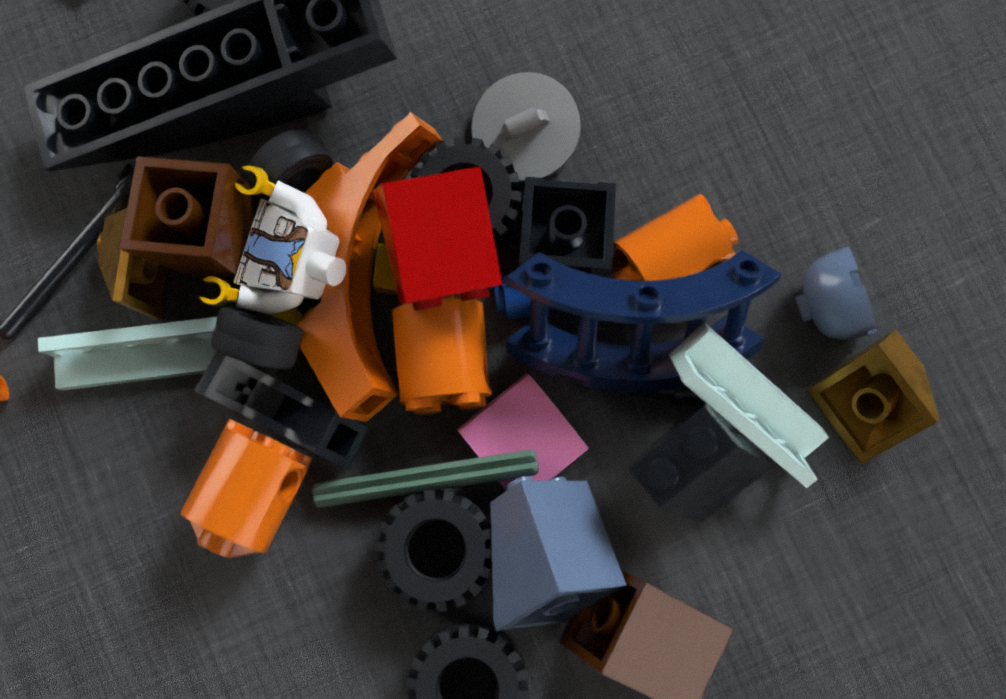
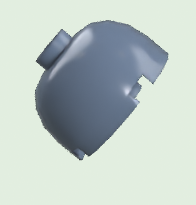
M848 246L817 258L806 269L802 278L804 294L795 297L803 322L813 320L818 331L831 339L849 340L877 332L874 314L865 286L861 283L858 273L854 272L859 269Z

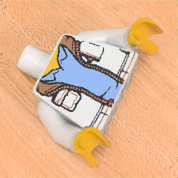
M243 166V169L252 171L256 175L257 183L252 189L244 184L235 183L237 190L247 195L262 193L270 198L268 201L260 200L233 282L240 285V289L231 288L226 281L209 276L204 278L203 281L219 284L221 293L214 300L200 297V299L212 306H223L228 302L237 303L236 308L265 314H277L299 306L303 298L318 299L322 296L326 284L331 286L340 284L346 275V263L341 258L335 257L339 246L338 236L327 230V220L315 200L311 196L279 180L276 184L270 182L266 172L261 168Z

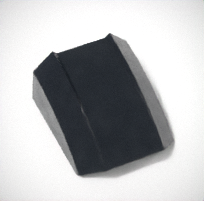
M525 177L519 267L541 252L552 260L572 269L605 278L611 276L616 183L598 182L597 184Z

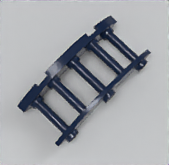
M741 250L725 262L700 273L667 280L629 281L587 274L556 262L539 252L506 276V283L530 297V322L506 340V352L525 365L546 375L557 378L558 373L583 380L584 387L618 392H652L687 387L678 374L669 354L704 322L707 324L708 316L729 310L727 315L709 327L746 360L751 358L761 350L764 337L745 326L750 302L753 298L761 295L780 281L781 273ZM549 306L579 315L578 336L548 323ZM598 320L634 324L632 344L625 345L596 341ZM687 321L684 338L651 344L654 324Z

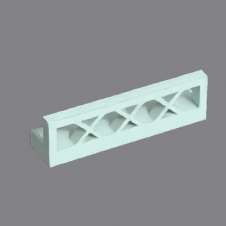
M217 317L38 338V352L54 357L55 388L59 390L203 374L216 353V350L211 347V338L216 327Z
M704 322L669 354L683 383L803 486L808 488L818 480L805 458L829 438L824 429Z

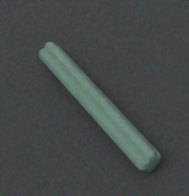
M524 450L317 482L312 487L313 501L317 507H328L421 493L426 490H441L533 476L538 473L539 464L535 451Z

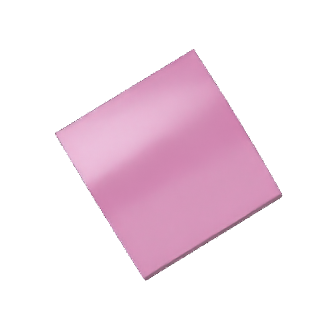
M528 373L523 375L486 405L487 407L481 409L457 429L478 458L524 450L535 451L539 470L536 475L530 476L533 477L534 481H547L554 478L589 449L551 399ZM518 478L500 480L498 482L507 491L506 486Z

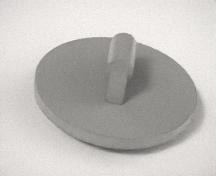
M522 72L498 80L482 95L473 114L472 138L482 139L487 148L491 144L500 148L502 156H508L512 161L520 182H525V177L545 179L558 172L573 156L580 138V115L573 97L561 83L540 73Z

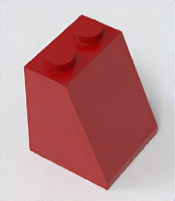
M481 167L382 183L373 191L400 303L412 302L414 311L443 306L442 296L460 293L461 301H470L489 297V287L502 285Z

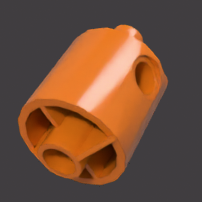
M698 194L614 241L612 274L610 278L629 281H655L700 273L736 255L732 246L738 243L737 233L727 219L724 218L718 221L706 198L702 194Z
M460 293L442 296L443 306L414 311L413 303L411 302L404 303L392 310L400 405H405L406 411H414V415L436 414L442 412L441 405L443 404L459 406V410L487 407L486 397L492 395V390L488 377V351L482 302L476 299L461 301Z
M229 418L180 515L191 522L198 539L197 544L211 552L230 559L256 553H266L313 458Z

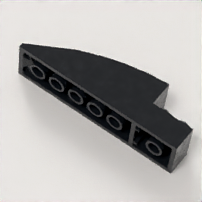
M235 0L23 86L44 170L51 172L135 159L137 157L155 156L250 134L332 108L326 86L397 59L379 0Z

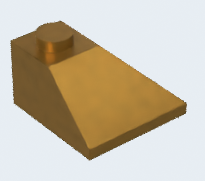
M127 208L105 217L103 232L99 234L97 239L98 264L112 300L150 318L162 320L170 268L119 249Z
M896 329L860 351L807 390L861 464L940 420L924 365Z

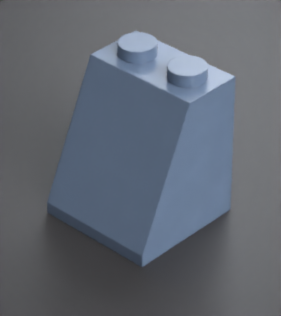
M522 477L510 482L506 486L507 491L491 502L493 621L496 631L565 622L627 586L587 481H567L565 477H555L547 481H534L533 477Z

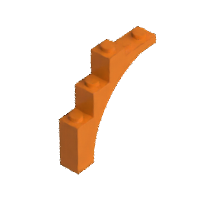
M412 112L403 120L397 122L391 131L370 151L363 154L358 163L351 169L336 162L330 169L323 172L319 179L306 191V194L315 200L325 216L329 231L338 236L339 246L335 257L345 261L346 275L337 286L326 284L320 297L322 302L310 308L304 314L303 319L296 324V326L303 330L299 347L338 415L342 418L367 422L399 394L383 364L372 325L370 304L371 274L374 254L382 229L373 191L382 183L405 180L413 167L421 161L420 157L426 151L430 153L436 147V144L443 141L432 126Z

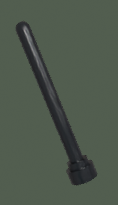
M129 163L116 176L119 178V181L114 185L117 188L114 194L0 324L1 338L8 340L15 337L97 242L99 234L103 232L105 217L117 213L128 206L135 170Z

